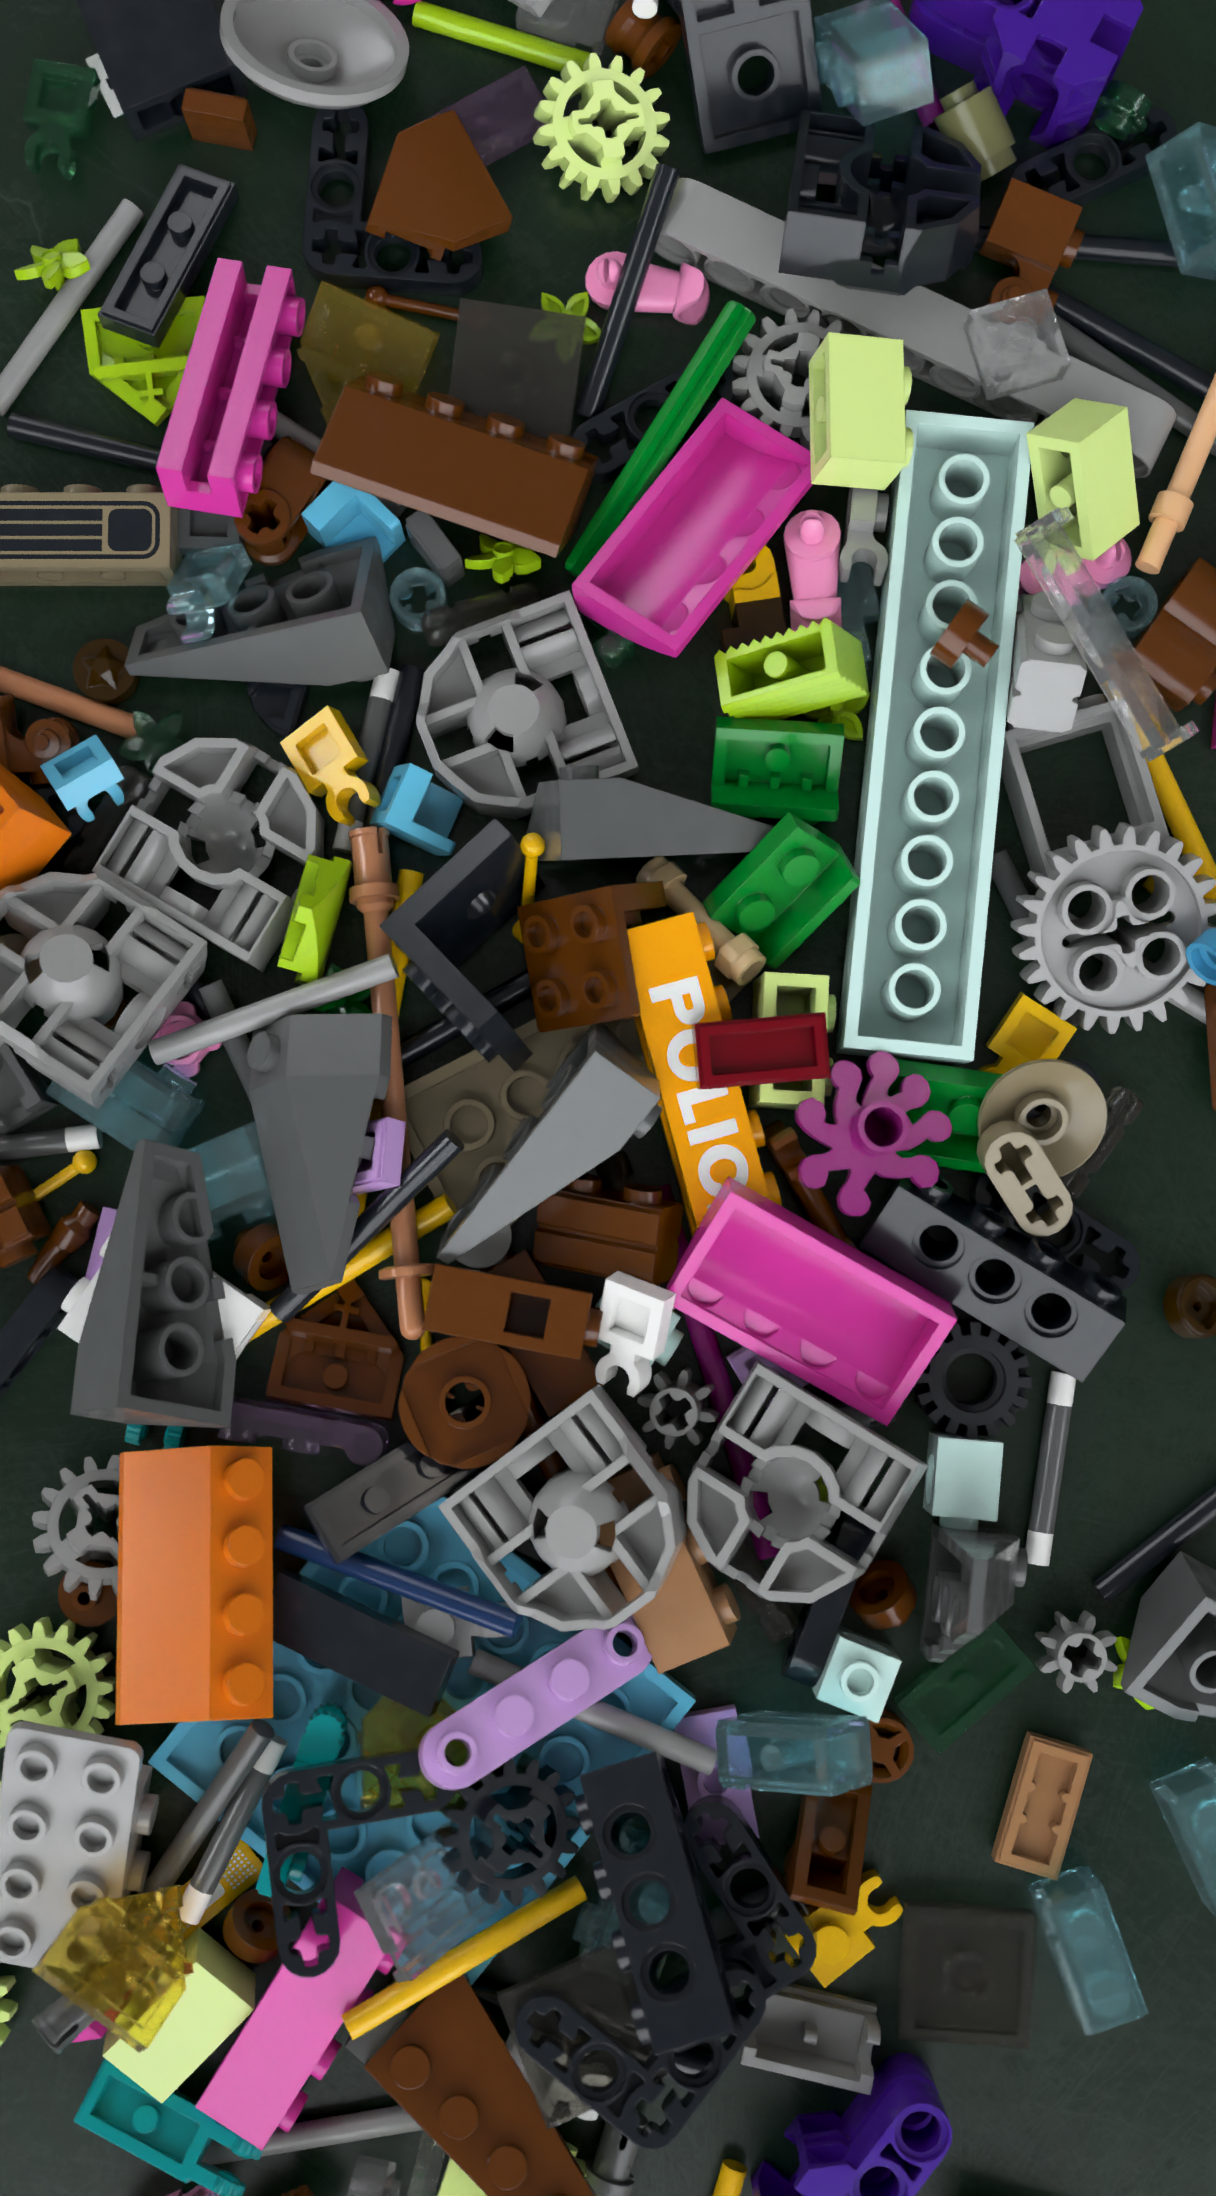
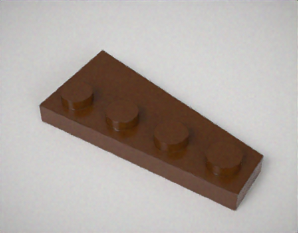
M466 1973L426 1996L366 2062L364 2069L487 2196H597L560 2132L555 2128L540 2103L538 2095L524 2071L522 2072L507 2047L490 2013L486 2011L474 1991Z

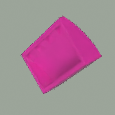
M722 397L572 583L573 599L577 610L598 624L632 642L661 654L677 658L813 485L811 484L810 451Z
M729 1176L694 1233L666 1287V1290L676 1293L674 1308L885 1426H888L957 1322V1317L949 1301Z

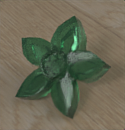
M133 708V726L137 734L125 739L117 749V754L132 761L144 759L145 768L153 779L152 770L160 757L185 744L182 740L175 738L182 728L183 714L181 710L167 714L157 725L149 713Z

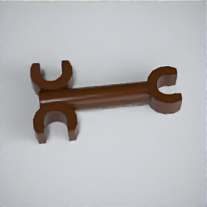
M780 1119L764 1127L765 1145L774 1159L773 1163L780 1173H784L810 1222L856 1249L849 1236L845 1233L821 1187L817 1189L806 1188L799 1181L797 1168L801 1160L806 1158V1155L802 1151L797 1141L798 1136L792 1127L786 1128Z

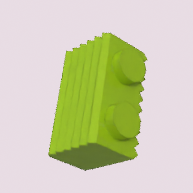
M826 617L823 618L820 625L814 621L811 622L808 628L800 624L796 632L788 628L784 636L779 632H776L772 639L765 635L761 643L753 639L749 646L741 643L738 649L730 646L726 653L718 650L714 656L721 708L724 714L728 713L729 716H734L735 718L782 720L867 695L869 691L862 642Z

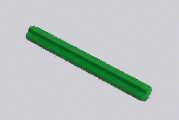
M734 300L726 303L568 556L565 568L576 578L661 474L755 324L756 316L741 303Z

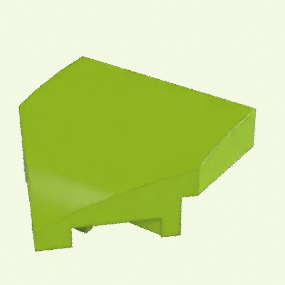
M205 295L186 297L159 349L104 329L98 317L101 308L81 310L89 374L157 427L173 410L206 299Z
M308 854L277 965L278 967L296 971L294 983L304 985L323 977L353 869V863L350 860L337 856L327 860Z

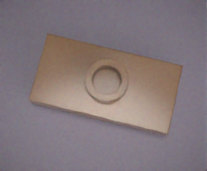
M1026 1731L991 1853V1857L995 1862L1049 1879L1058 1880L1093 1757V1753L1089 1749L1032 1731Z

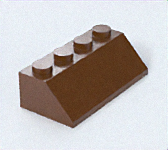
M368 371L366 377L360 375L344 386L313 458L311 474L555 558L578 530L599 459L597 456L584 452L586 445L583 442L557 433L549 434L548 439L524 431V422L505 414L489 413L487 418L464 411L465 403L462 400L444 393L428 392L427 398L403 390L405 384L403 380L382 372Z

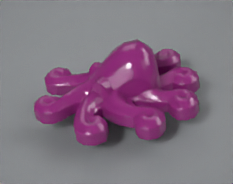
M879 1051L869 1056L866 1067L871 1079L864 1090L860 1105L857 1103L856 1095L862 1081L861 1069L855 1063L847 1060L838 1061L830 1067L831 1078L829 1080L836 1088L833 1101L835 1125L825 1122L826 1111L824 1105L813 1097L799 1102L794 1112L796 1123L811 1138L830 1149L824 1154L810 1155L801 1160L797 1168L799 1181L806 1188L817 1189L825 1185L829 1171L848 1169V1176L845 1183L839 1189L836 1201L840 1211L849 1217L862 1216L869 1210L871 1202L864 1188L874 1174L882 1178L892 1179L909 1177L912 1183L919 1188L932 1187L938 1181L939 1168L936 1161L929 1156L921 1154L911 1158H901L896 1152L910 1150L926 1139L931 1142H942L950 1137L952 1131L949 1118L941 1111H928L920 1116L914 1124L910 1122L906 1111L922 1107L930 1096L929 1084L922 1075L912 1074L903 1078L899 1084V1093L891 1097L887 1095L890 1085L896 1080L900 1072L898 1061L888 1052Z

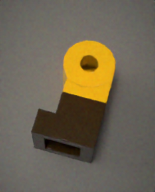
M765 545L724 597L726 602L729 603L733 628L722 629L719 650L724 653L727 652L730 646L738 649L741 643L749 646L753 639L761 643L765 635L772 639L776 632L783 636L786 633L775 562L771 550Z

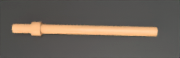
M1216 373L1166 490L1160 491L1157 494L1149 513L1148 519L1152 525L1135 563V566L1145 573L1158 574L1176 532H1182L1185 529L1194 507L1190 498L1216 438Z

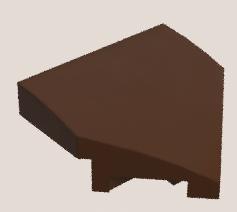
M454 109L397 133L365 229L366 232L381 238H385L386 232L425 247L431 255L430 258L440 262L445 248L456 251L506 233L513 219Z
M352 1279L336 1289V1293L298 1318L295 1319L293 1317L288 1323H285L287 1328L281 1331L278 1336L265 1396L269 1400L393 1422L405 1356L355 1279Z

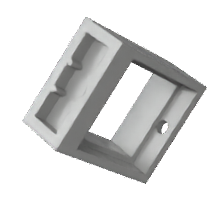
M1095 694L1079 699L1072 730L1065 731L1064 733L1016 728L1006 723L1008 731H1005L1001 775L1031 871L1047 876L1052 868L1044 854L1047 850H1050L1021 753L1097 731H1102L1130 825L1135 830L1136 840L1145 826L1160 831V844L1169 837L1126 696L1108 702L1105 701L1104 694ZM1115 833L1109 834L1112 840L1114 839ZM1091 840L1084 841V843L1090 845ZM1068 846L1052 851L1063 858L1070 855Z

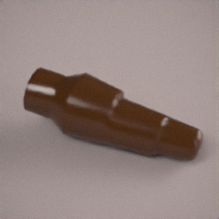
M81 1200L71 1213L60 1218L49 1235L48 1240L36 1256V1261L27 1273V1278L30 1282L37 1284L48 1271L56 1265H60L69 1254H74L89 1240L91 1229L101 1216V1213L93 1205Z

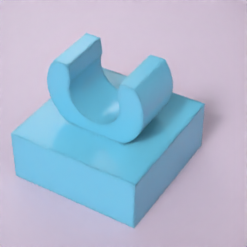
M96 734L40 766L67 811L75 808L79 816L88 823L95 819L88 806V799L100 792H108L117 806L124 803L123 791L117 784L124 777Z

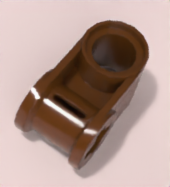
M290 436L282 437L271 449L263 464L262 481L257 494L249 493L243 517H234V524L239 535L243 538L248 555L255 562L265 566L281 565L288 562L295 555L298 547L308 534V529L301 513L333 482L310 473L316 452ZM275 523H277L278 526L274 530H271ZM262 526L263 528L257 534L256 530Z

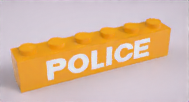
M688 912L628 928L627 933L640 1005V1015L633 1017L645 1065L659 1080L661 1098L657 1103L662 1106L659 1116L692 1237L728 1176L782 1206L776 1179L772 1171L763 1173L757 1148L765 1146V1137L759 1116L755 1109L746 1110L740 1086L697 1089L692 1024L732 1020L730 1004L725 989L721 984L713 986L707 961L715 959V950L706 922L696 923L694 912Z

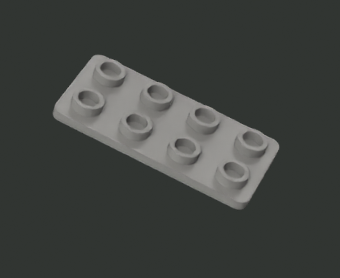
M28 1721L16 1722L10 1729L6 1738L0 1787V1962L78 1976V1971L88 1962L95 1965L116 1948L120 1917L131 1891L142 1892L147 1879L151 1852L141 1850L143 1834L150 1835L152 1832L159 1804V1795L149 1793L153 1766L142 1764L143 1749L137 1742Z

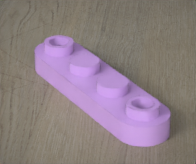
M633 1615L614 1628H595L580 1631L430 1728L422 1738L418 1751L419 1765L427 1780L436 1787L445 1790H458L472 1785L644 1671L653 1656L645 1645L644 1637L638 1629ZM616 1633H623L630 1638L632 1650L628 1657L620 1656L615 1652L613 1638ZM451 1740L461 1742L467 1750L466 1761L460 1767L452 1766L445 1758V1748Z

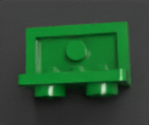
M716 716L711 776V807L752 820L758 817L782 819L788 812H791L809 825L817 824L820 821H837L839 814L838 786L845 737L844 724Z

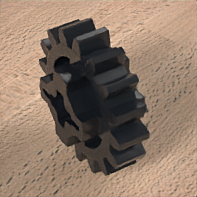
M523 1753L516 1766L513 1758H511L472 1785L456 1790L460 1795L456 1803L449 1802L444 1808L439 1809L444 1816L451 1820L450 1826L435 1831V1839L444 1847L452 1848L441 1858L442 1864L451 1873L459 1872L456 1882L467 1893L470 1894L479 1887V1896L487 1904L494 1905L501 1891H503L505 1898L514 1906L521 1905L523 1888L528 1886L542 1897L546 1894L543 1877L550 1872L554 1876L563 1879L567 1872L558 1861L561 1854L577 1853L579 1849L577 1844L567 1838V1830L581 1825L579 1817L572 1810L564 1809L575 1799L574 1791L564 1784L557 1786L561 1774L547 1764L539 1769V1761L529 1754ZM512 1786L508 1792L492 1794L501 1788ZM498 1814L505 1821L510 1819L516 1825L515 1830L523 1836V1840L520 1842L512 1835L509 1837L501 1831L502 1826L494 1820V1815ZM474 1816V1836L469 1839L470 1826ZM547 1818V1826L544 1836V1821ZM523 1863L518 1867L507 1870L510 1865Z

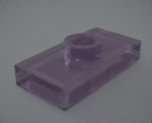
M525 65L422 120L425 121L454 109L485 167L532 142L537 130L546 125L533 117L540 100L544 99Z

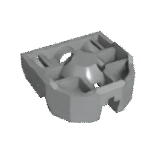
M570 590L457 631L443 651L424 672L416 716L418 731L435 775L450 792L458 795L477 814L510 819H519L530 815L536 793L526 796L516 767L527 766L526 761L538 757L540 761L549 756L558 780H560V767L599 766V778H627L638 773V763ZM502 633L514 668L498 671L481 680L468 646L479 642V638L490 634L493 637ZM572 673L577 692L588 717L567 725L564 701L550 681ZM517 678L519 679L521 685L515 684ZM467 726V729H470L473 736L472 742L475 748L440 760L432 739ZM495 730L504 736L513 737V752L497 749L488 743Z
M194 738L160 757L152 770L154 777L148 786L150 790L145 799L141 798L136 807L131 805L92 869V872L106 875L177 923L263 973L286 935L298 889L295 890L290 898L258 878L269 866L275 849L304 866L308 854L324 858L325 820L295 769L275 761L270 755L259 750L254 745L236 738ZM257 764L277 775L260 804L247 800L246 795L240 793ZM170 788L194 801L188 809L191 815L186 823L180 821L177 831L153 817ZM258 825L260 835L266 841V845L257 848V840L253 833ZM191 839L205 842L206 852L210 860L199 864L195 863L191 852ZM180 867L196 882L217 890L222 889L210 911L169 887Z
M50 871L19 885H8L0 890V920L4 917L10 927L30 939L20 956L0 943V1047L7 1043L14 1048L16 1054L26 1059V1062L34 1069L96 1109H99L147 1047L148 1042L153 1039L204 972L207 959V941L166 916L156 907L106 875L100 873L83 875ZM110 901L115 904L119 901L126 906V910L131 915L112 939L108 941L94 929L109 911ZM92 950H99L106 954L109 972L94 965ZM39 959L42 973L30 984L27 965L31 961ZM124 984H126L139 994L132 999L122 1012L113 1032L104 1025L115 1016L123 1000ZM37 1004L44 1009V1016L49 1017V1019L31 1040L15 1030V1028L29 1010Z
M756 1361L718 1424L716 1431L711 1437L710 1444L693 1466L688 1479L687 1524L706 1560L720 1572L744 1583L757 1596L769 1601L813 1603L848 1584L867 1570L929 1465L761 1361ZM777 1388H779L778 1392L776 1393L775 1397L773 1398L772 1402L770 1403L769 1407L767 1408L766 1412L764 1413L754 1432L752 1433V1435H750L756 1423L758 1422L760 1416L762 1415L763 1411L765 1410L766 1406L768 1405L769 1401L774 1395L775 1391L777 1390ZM804 1423H807L824 1436L849 1449L837 1472L818 1452L800 1445H792ZM727 1439L757 1457L751 1464L753 1468L748 1477L744 1476L741 1486L710 1467ZM890 1457L893 1458L894 1461L868 1505L864 1507L862 1505ZM820 1477L823 1478L827 1486L829 1502L821 1501L820 1489L816 1483V1480ZM753 1491L768 1492V1503L772 1513L762 1520L759 1519L753 1506ZM841 1510L876 1532L859 1561L824 1540L831 1532L830 1529L836 1519H839ZM750 1530L758 1538L763 1536L772 1542L771 1546L780 1549L763 1580L732 1561Z
M601 1384L589 1390L438 1506L508 1606L517 1614L532 1617L561 1632L614 1628L654 1599L671 1572L687 1534L680 1490L672 1479L668 1481L662 1472L658 1473L651 1463L653 1460L646 1452L647 1446ZM557 1450L569 1468L551 1477L539 1490L534 1499L519 1478ZM628 1463L633 1466L652 1492V1494L630 1510H628L624 1500L620 1503L611 1493L615 1488L606 1481ZM615 1520L616 1538L613 1547L597 1544L600 1537V1525ZM546 1524L545 1535L540 1534V1529ZM530 1538L539 1557L551 1569L522 1591L516 1582L511 1583L504 1574L507 1570L500 1560ZM619 1558L643 1589L630 1602L626 1601L604 1571L605 1568L611 1563H615Z

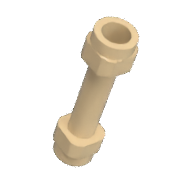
M656 856L647 862L638 873L636 883L663 881L666 904L677 915L694 912L696 923L706 922L712 937L715 953L717 954L714 965L728 979H733L738 985H744L752 980L761 971L766 962V957L758 950L759 946L746 933H741L735 937L721 922L711 919L704 905L684 886L687 875L674 862H669L664 856Z

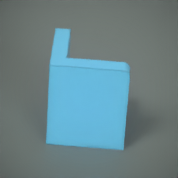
M334 481L301 513L309 534L324 548L376 536L384 563L406 541L400 520L374 495Z
M412 763L395 766L380 798L381 804L376 807L369 824L377 828H388L390 834L435 856L452 855L456 843L447 837L462 806V799L458 795L430 782L433 774Z

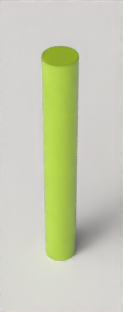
M425 1L416 2L414 7L412 25L560 72L570 60H573L583 72V65L590 55V52Z

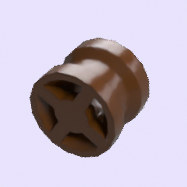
M627 0L615 14L607 28L605 45L615 54L625 53L631 59L632 69L635 71L641 67L645 71L643 79H646L655 74L672 55L681 38L682 29L681 25L671 16L661 17L656 13L649 19L639 18L632 10L633 0Z
M884 1708L878 1723L856 1714L849 1719L844 1730V1745L853 1767L863 1778L874 1783H889L899 1779L909 1770L914 1759V1743L903 1721L895 1712ZM892 1732V1734L889 1735L888 1737H886V1736H884V1735H878V1733H884V1734L888 1735V1734H890V1733ZM869 1739L870 1742L868 1744V1749L862 1752L864 1749L867 1748V1741Z

